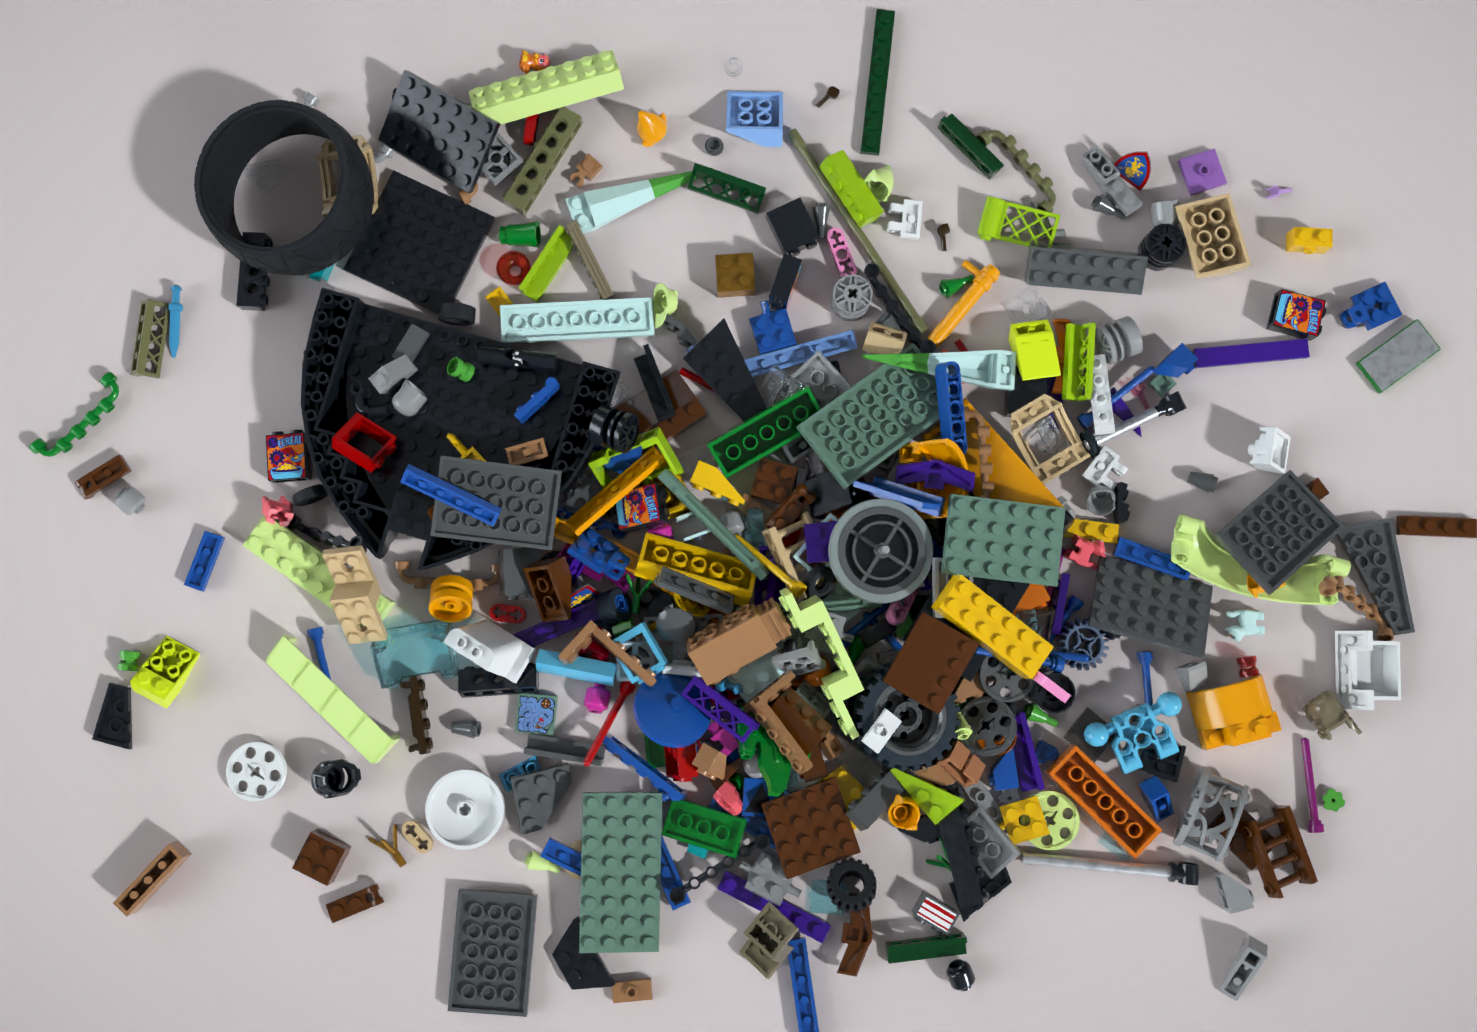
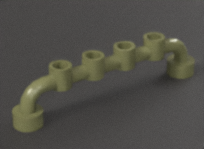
M982 130L978 133L976 137L985 146L992 142V137L997 138L1001 142L1002 148L1011 153L1015 163L1021 165L1026 175L1037 183L1038 189L1048 196V201L1043 200L1037 205V208L1052 213V207L1056 201L1055 193L1051 189L1053 182L1049 177L1043 179L1038 174L1041 172V168L1037 163L1030 165L1026 160L1029 158V155L1025 149L1017 150L1014 146L1017 143L1015 137L1012 135L1006 137L998 130Z

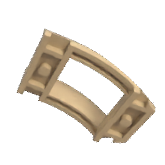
M362 135L351 136L364 154L371 172L374 186L372 214H374L378 208V185L372 147ZM331 140L325 141L321 146V153L316 155L321 177L322 215L324 217L329 213L337 196L331 160L339 159Z
M1043 394L1011 413V434L1030 470L1043 484L1091 457L1073 428L1062 402ZM1052 412L1070 447L1039 465L1021 430Z

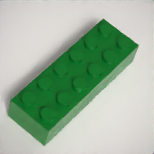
M804 386L708 441L706 444L723 474L728 478L801 436L796 427L821 408L809 387Z

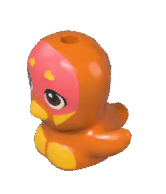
M522 50L519 69L525 74H528L530 69L539 71L550 66V59L546 54L537 52L530 54L526 50Z

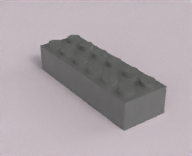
M1030 244L1024 281L1027 285L1142 295L1148 256L1143 253Z

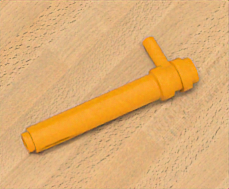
M967 260L962 263L961 266L976 277L973 279L972 285L926 340H932L936 348L943 343L980 297L990 290L991 284L999 279L1000 271L995 266L988 264V266H984L982 270H979Z

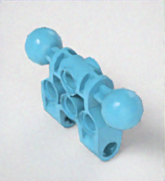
M1164 692L1153 705L1149 706L1148 703H1145L1133 709H1127L1123 713L1111 717V722L1105 725L1099 722L1090 723L1084 730V739L1089 745L1099 747L1107 742L1109 735L1114 734L1110 746L1122 773L1125 775L1143 767L1138 755L1139 748H1145L1152 743L1159 759L1179 752L1170 726L1165 722L1157 720L1155 716L1160 714L1169 717L1175 716L1182 708V701L1176 693ZM1132 715H1136V721L1130 724L1129 718ZM1162 725V731L1159 734H1155V728ZM1144 733L1143 740L1137 741L1138 734ZM1121 741H1126V746L1123 749H1118V744Z

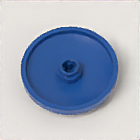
M658 673L655 677L657 682L650 687L643 682L635 695L633 711L639 728L648 738L662 746L681 748L695 743L704 735L709 727L711 718L681 695L692 680L690 677ZM694 685L688 695L693 699L701 698L700 689ZM706 699L705 707L707 710L711 711L712 709L709 699Z

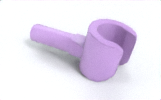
M1277 185L1265 189L1269 190L1271 194L1266 197L1267 199L1277 197L1282 193L1292 192V188L1281 189Z

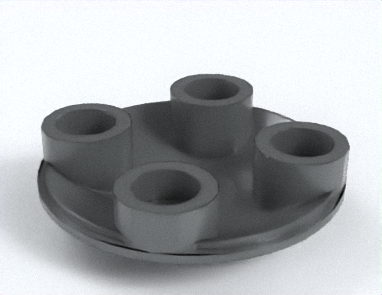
M664 608L656 621L657 630L660 635L671 642H684L688 640V637H692L695 631L693 614L680 608Z

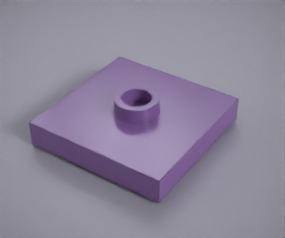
M1215 148L1179 159L1178 161L1190 196L1227 184Z

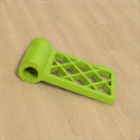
M987 197L977 235L980 236L979 239L984 241L997 239L1029 247L1032 244L1030 242L1033 240L1035 244H1039L1036 238L1046 234L1049 239L1048 245H1053L1061 215L1007 202L996 197ZM1007 208H1015L1019 216L1009 220L1006 215ZM1028 212L1034 213L1037 218L1030 225L1027 224L1023 217ZM1046 217L1055 218L1053 226L1049 229H1046L1041 221ZM1021 218L1026 227L1016 232L1011 222ZM1039 222L1044 232L1035 237L1030 227ZM1009 224L1014 234L1009 237L1001 236L1002 228ZM1027 229L1032 239L1027 242L1021 241L1018 234Z

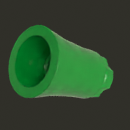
M538 221L500 226V242L502 245L539 248L541 245L540 224Z

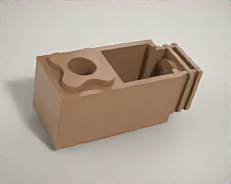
M770 598V600L758 606L755 603L751 605L746 604L736 612L724 616L722 621L716 624L711 623L703 630L694 633L692 637H688V640H686L687 652L706 685H714L725 677L737 673L740 670L739 668L776 649V643L792 635L790 631L791 626L778 602Z

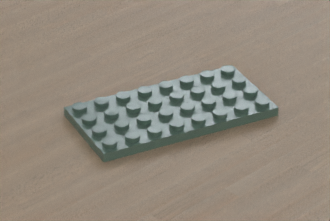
M913 343L899 354H916L921 352ZM883 364L796 428L845 490L854 483V480L860 479L939 420L936 378L934 375Z
M583 792L579 953L659 952L662 792Z

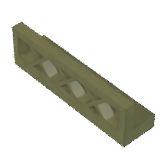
M150 299L141 301L130 375L160 378L170 313L168 311L169 304ZM155 306L164 308V314L159 319L154 313ZM156 323L161 329V334L157 337L151 332V327ZM155 342L158 347V353L152 355L148 350L149 344ZM150 360L156 366L155 373L145 371L146 363Z

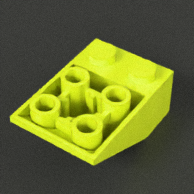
M1048 319L1010 324L1008 342L1011 350L1016 352V364L1022 380L1061 376L1054 335Z
M166 635L131 679L130 684L133 691L167 709L179 694L200 653Z

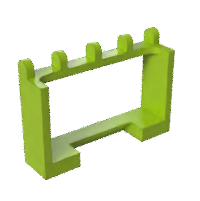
M660 427L639 434L632 447L634 449L641 446L642 449L657 444L669 464L653 471L640 482H644L645 485L652 484L650 479L658 477L666 468L670 472L673 471L674 475L684 473L683 467ZM609 447L592 453L588 461V465L603 489L612 481L602 465L609 463L611 457L622 454L609 449Z

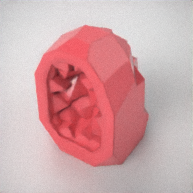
M727 780L715 792L713 797L725 811L735 816L741 813L743 803L739 798V792L736 790V787Z

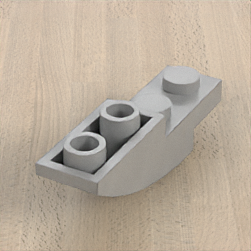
M1098 146L1082 155L1081 158L1095 183L1126 217L1142 207L1143 202L1122 180L1120 171Z

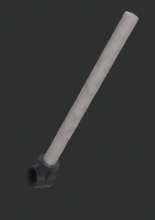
M1022 852L1021 854L1022 864L1167 877L1169 882L1178 880V883L1186 885H1198L1199 864L1191 862H1179V865L1175 864V862H1169L1168 865L1029 852Z

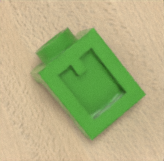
M629 618L627 621L614 625L612 627L614 636L617 638L634 628L633 619Z

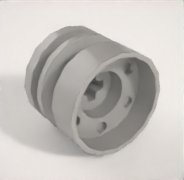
M845 275L840 278L834 285L830 301L835 315L846 321H855L863 317L868 311L872 300V287L866 279L859 275ZM849 293H850L851 295H852L853 293L856 294L855 298H854V297L849 298V297H848V296H849Z
M1129 316L1115 320L1113 325L1111 323H1107L1104 326L1101 325L1095 330L1098 350L1100 354H1105L1106 363L1109 365L1122 361L1124 356L1130 358L1143 351L1140 331L1135 321Z

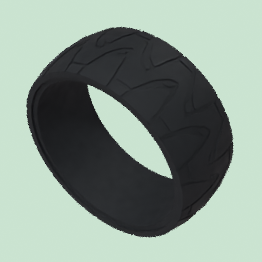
M268 100L251 104V106H246L226 118L227 120H224L213 131L204 144L202 153L198 158L194 178L195 198L199 212L215 239L239 260L273 274H312L322 271L343 259L357 245V242L360 241L370 222L374 204V186L371 172L364 154L351 135L336 121L321 111L301 103L286 100ZM307 134L331 140L339 157L340 184L334 204L324 220L309 234L289 244L275 247H259L247 244L242 238L236 223L234 196L238 180L249 161L264 147L284 137Z

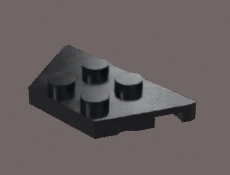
M578 917L574 918L552 954L571 990L614 986L616 983L599 953H579L580 920Z

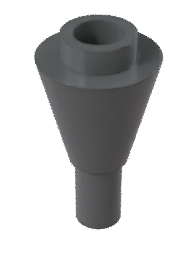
M1104 194L1097 195L1091 204L1093 211L1114 215L1122 220L1125 217L1124 213L1116 208Z
M816 203V206L812 207L820 239L825 238V226L831 208L827 206V203Z

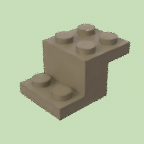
M768 902L743 933L749 939L739 953L765 978L770 979L794 947L789 942L799 928L771 902Z

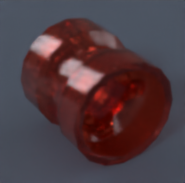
M1256 655L1236 658L1237 664L1240 666V678L1260 675L1259 669L1255 664L1257 662Z

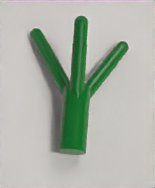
M627 573L625 576L633 594L631 612L639 613L641 596L653 581L648 580L640 591V577H637L635 590L632 580Z
M940 836L939 841L946 860L937 855L936 857L941 862L927 859L926 863L944 867L951 871L943 838Z

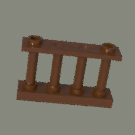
M1277 805L1273 807L1274 816L1257 824L1255 820L1240 821L1264 884V890L1270 898H1283L1281 888L1296 881L1304 884L1318 882L1290 805ZM1278 824L1281 835L1263 843L1259 831ZM1285 843L1288 854L1270 861L1266 850ZM1292 862L1295 873L1277 880L1274 869Z

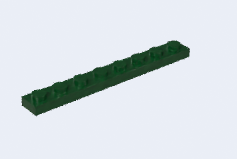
M876 10L860 154L879 156L895 17V11Z

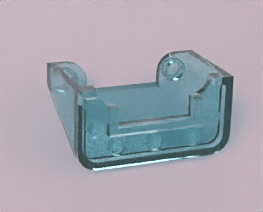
M434 620L386 629L388 633L387 640L372 642L370 646L381 688L394 689L399 686L403 678L440 672L441 676L446 679L458 676L459 663L457 651L443 643L448 633L453 630L452 623Z

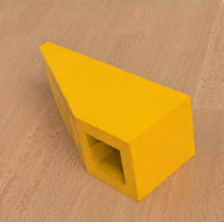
M700 460L698 461L690 483H693V488L703 491L705 488L711 491L710 495L719 499L721 496L728 498V503L738 506L739 503L744 504L745 500L718 468Z

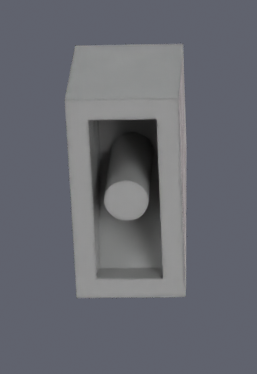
M405 354L383 365L368 379L380 394H391L418 369Z
M1192 661L1175 668L1184 690L1199 691L1203 689L1202 685L1208 683L1207 664L1205 661Z
M1214 871L1225 911L1232 914L1254 908L1252 903L1254 896L1249 888L1224 873Z

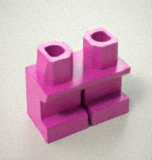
M715 721L709 725L708 730L713 735L710 739L713 741L719 740L725 747L720 752L729 755L738 748V739Z

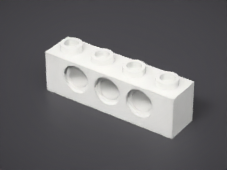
M1105 354L1094 355L1091 405L1095 436L1115 433Z

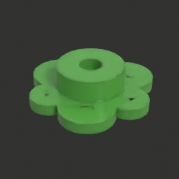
M1328 789L1326 794L1322 796L1324 801L1323 807L1326 810L1332 809V811L1337 812L1339 808L1345 805L1342 793L1336 792L1334 789Z

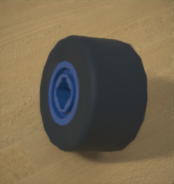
M613 588L598 596L596 609L601 620L612 626L619 622L627 621L631 617L632 602L628 594L623 593L622 589Z

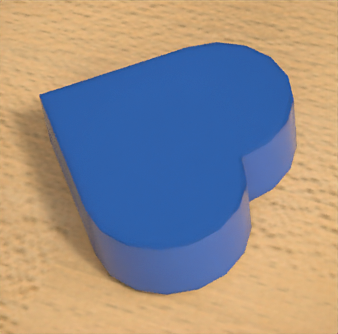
M1039 740L1035 748L1038 764H1044L1048 760H1056L1059 755L1057 748L1043 740Z

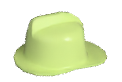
M664 283L657 284L653 293L654 328H659L664 323L666 315L674 313L678 305V292L668 289Z

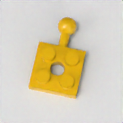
M1037 795L999 806L1004 822L998 825L1003 831L1007 830L1009 838L1014 844L1050 834ZM1024 814L1030 817L1029 824L1025 826L1019 823V817Z

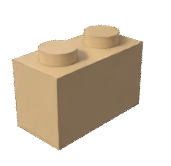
M871 321L862 350L871 354H899L904 347L907 333Z

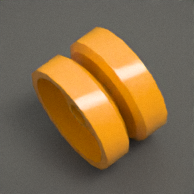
M443 575L436 578L430 587L428 607L430 614L442 622L454 623L466 620L471 615L473 607L474 588L472 583L468 579L457 575Z

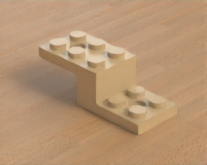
M363 546L325 549L322 556L335 583L329 601L348 643L356 644L387 640L388 633L376 607L381 589ZM344 563H348L353 567H347Z

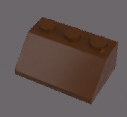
M788 687L770 707L807 756L833 727L791 687Z

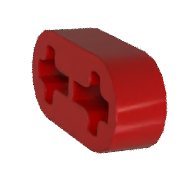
M539 114L526 118L524 145L534 146L536 142Z
M495 604L489 611L490 617L500 622L521 624L527 618L526 610L519 606ZM498 607H500L501 611H505L507 613L506 615H500L499 618H497V615L494 614V610H498ZM517 610H520L519 612L523 616L519 617L518 621H516V617L510 616V612L516 613Z

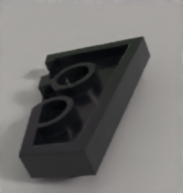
M109 683L92 740L129 750L132 749L131 687Z
M1006 867L992 879L984 871V885L988 887L990 894L988 900L992 897L994 898L1012 883ZM954 881L949 883L964 922L976 910L978 911L983 907L984 904L961 908Z

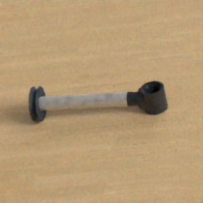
M1179 391L1161 399L1159 405L1115 425V433L1093 436L1090 431L1085 430L1084 433L1080 432L1079 438L1091 458H1094V454L1097 456L1100 454L1099 445L1160 416L1170 417L1187 407Z

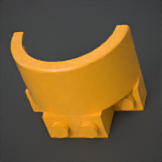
M948 438L907 443L899 449V463L901 464L921 462V459L925 456L927 461L931 459L942 460L948 464L968 470L962 450L954 441ZM925 481L904 484L946 498L941 517L914 510L923 521L925 519L947 518L949 494L966 496L969 494V491L945 483L944 490L925 489Z
M1254 674L1252 678L1237 683L1186 693L1202 749L1209 750L1225 745L1234 747L1272 737L1271 733L1282 731L1277 711L1272 709L1262 674Z

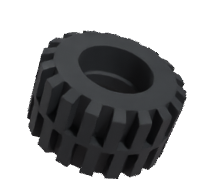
M850 858V861L843 859L840 864L837 862L834 868H831L829 871V876H827L828 896L831 898L833 905L836 904L839 910L844 909L847 913H850V911L858 913V910L861 909L863 911L866 909V906H870L876 896L877 881L873 870H870L867 863L864 865L862 860L859 859L858 861H854V858ZM847 876H856L862 880L864 887L859 894L849 896L841 891L840 882Z

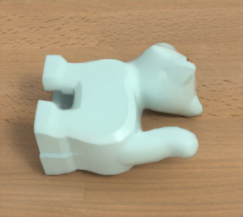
M1239 609L1226 612V616L1238 618L1239 626L1234 625L1225 628L1234 641H1241L1244 636L1265 634V626L1256 625V620L1264 621V612L1261 610Z

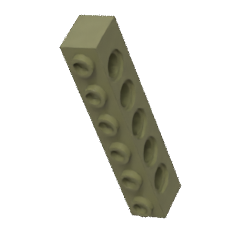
M561 107L554 112L552 122L544 128L542 138L534 144L533 152L530 157L528 156L524 160L522 170L515 174L512 186L505 190L503 201L506 206L526 216L581 128L583 121L580 115L566 107ZM561 126L566 127L564 131H557ZM550 142H556L553 147H548L547 145ZM541 157L546 158L545 162L539 163L537 161ZM530 173H536L534 178H528ZM520 189H527L524 194H518Z

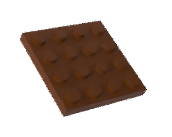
M835 777L761 803L786 879L796 877L861 852L850 819L845 815L847 810Z

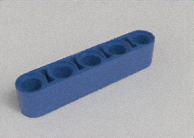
M955 361L941 362L935 368L941 439L948 438L954 441L960 447L963 454H965L967 451V438L960 367Z

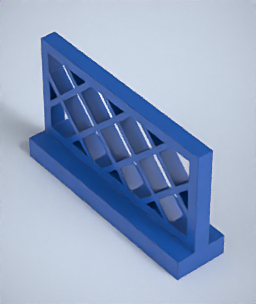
M874 476L873 483L855 480L853 483L854 487L869 491V495L897 501L911 509L936 517H941L946 500L944 497L878 476Z

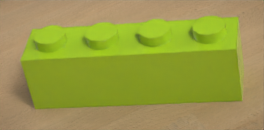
M844 150L825 158L819 168L859 228L876 221L884 210Z

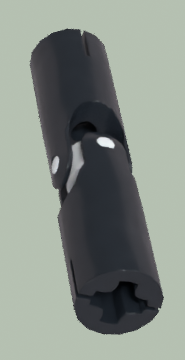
M480 346L478 350V363L556 371L558 367V354Z

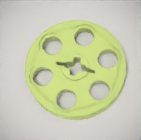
M1043 790L1034 793L1031 796L1037 795L1044 818L1053 815V824H1047L1052 841L1049 845L1042 844V837L1028 841L1044 850L1064 848L1073 841L1079 830L1080 820L1076 806L1067 796L1057 791ZM1050 795L1057 797V804L1054 806H1049L1047 803V798ZM1065 808H1070L1073 812L1072 817L1069 819H1065L1062 815ZM1024 814L1019 817V823L1023 826L1030 822L1028 815ZM1064 827H1067L1070 831V835L1067 838H1061L1059 834L1060 830Z

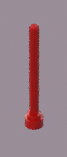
M622 681L620 683V694L583 761L584 766L588 767L591 765L626 697L633 694L636 685L630 681Z

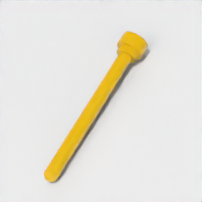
M734 535L768 570L789 586L792 595L799 598L804 594L807 586L803 582L794 581L740 535Z

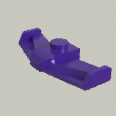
M931 459L930 461L897 465L895 482L908 484L925 481L924 488L944 490L945 483L974 493L975 473L948 464L942 460Z

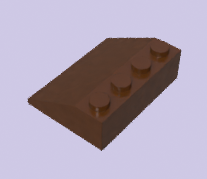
M677 370L662 378L676 413L675 417L658 423L646 390L641 391L616 407L619 411L624 410L638 416L640 425L638 435L660 427L666 440L669 442L707 417L706 411ZM655 444L643 449L642 455L645 454L653 446L656 449H658V445Z
M922 612L885 675L883 682L929 710L940 714L979 644Z

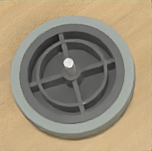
M871 499L854 505L836 522L829 540L828 557L834 576L850 594L871 603H891L907 597L923 583L931 568L933 543L925 522L910 507L889 499Z

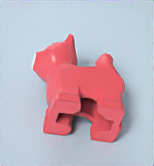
M283 495L278 502L269 500L266 496L262 497V513L265 516L266 522L274 524V519H277L280 526L287 527L294 516V513H292L293 506L290 501Z
M1074 534L1071 539L1076 548L1071 550L1067 547L1064 552V556L1068 559L1074 560L1078 565L1092 568L1093 570L1097 569V564L1089 561L1091 553L1106 557V548L1103 540L1098 539L1091 542L1090 540L1080 538L1077 534Z

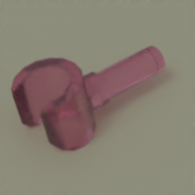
M1141 382L1139 383L1141 391L1134 387L1132 393L1139 396L1145 409H1148L1150 407L1143 393L1145 385Z

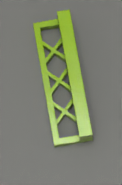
M561 225L557 227L519 286L521 293L536 303L540 301L574 248L570 241L572 239L571 236L567 235L564 227Z
M1096 323L1084 325L1066 324L1062 400L1081 402L1092 399ZM1085 387V395L1082 396L1083 388Z

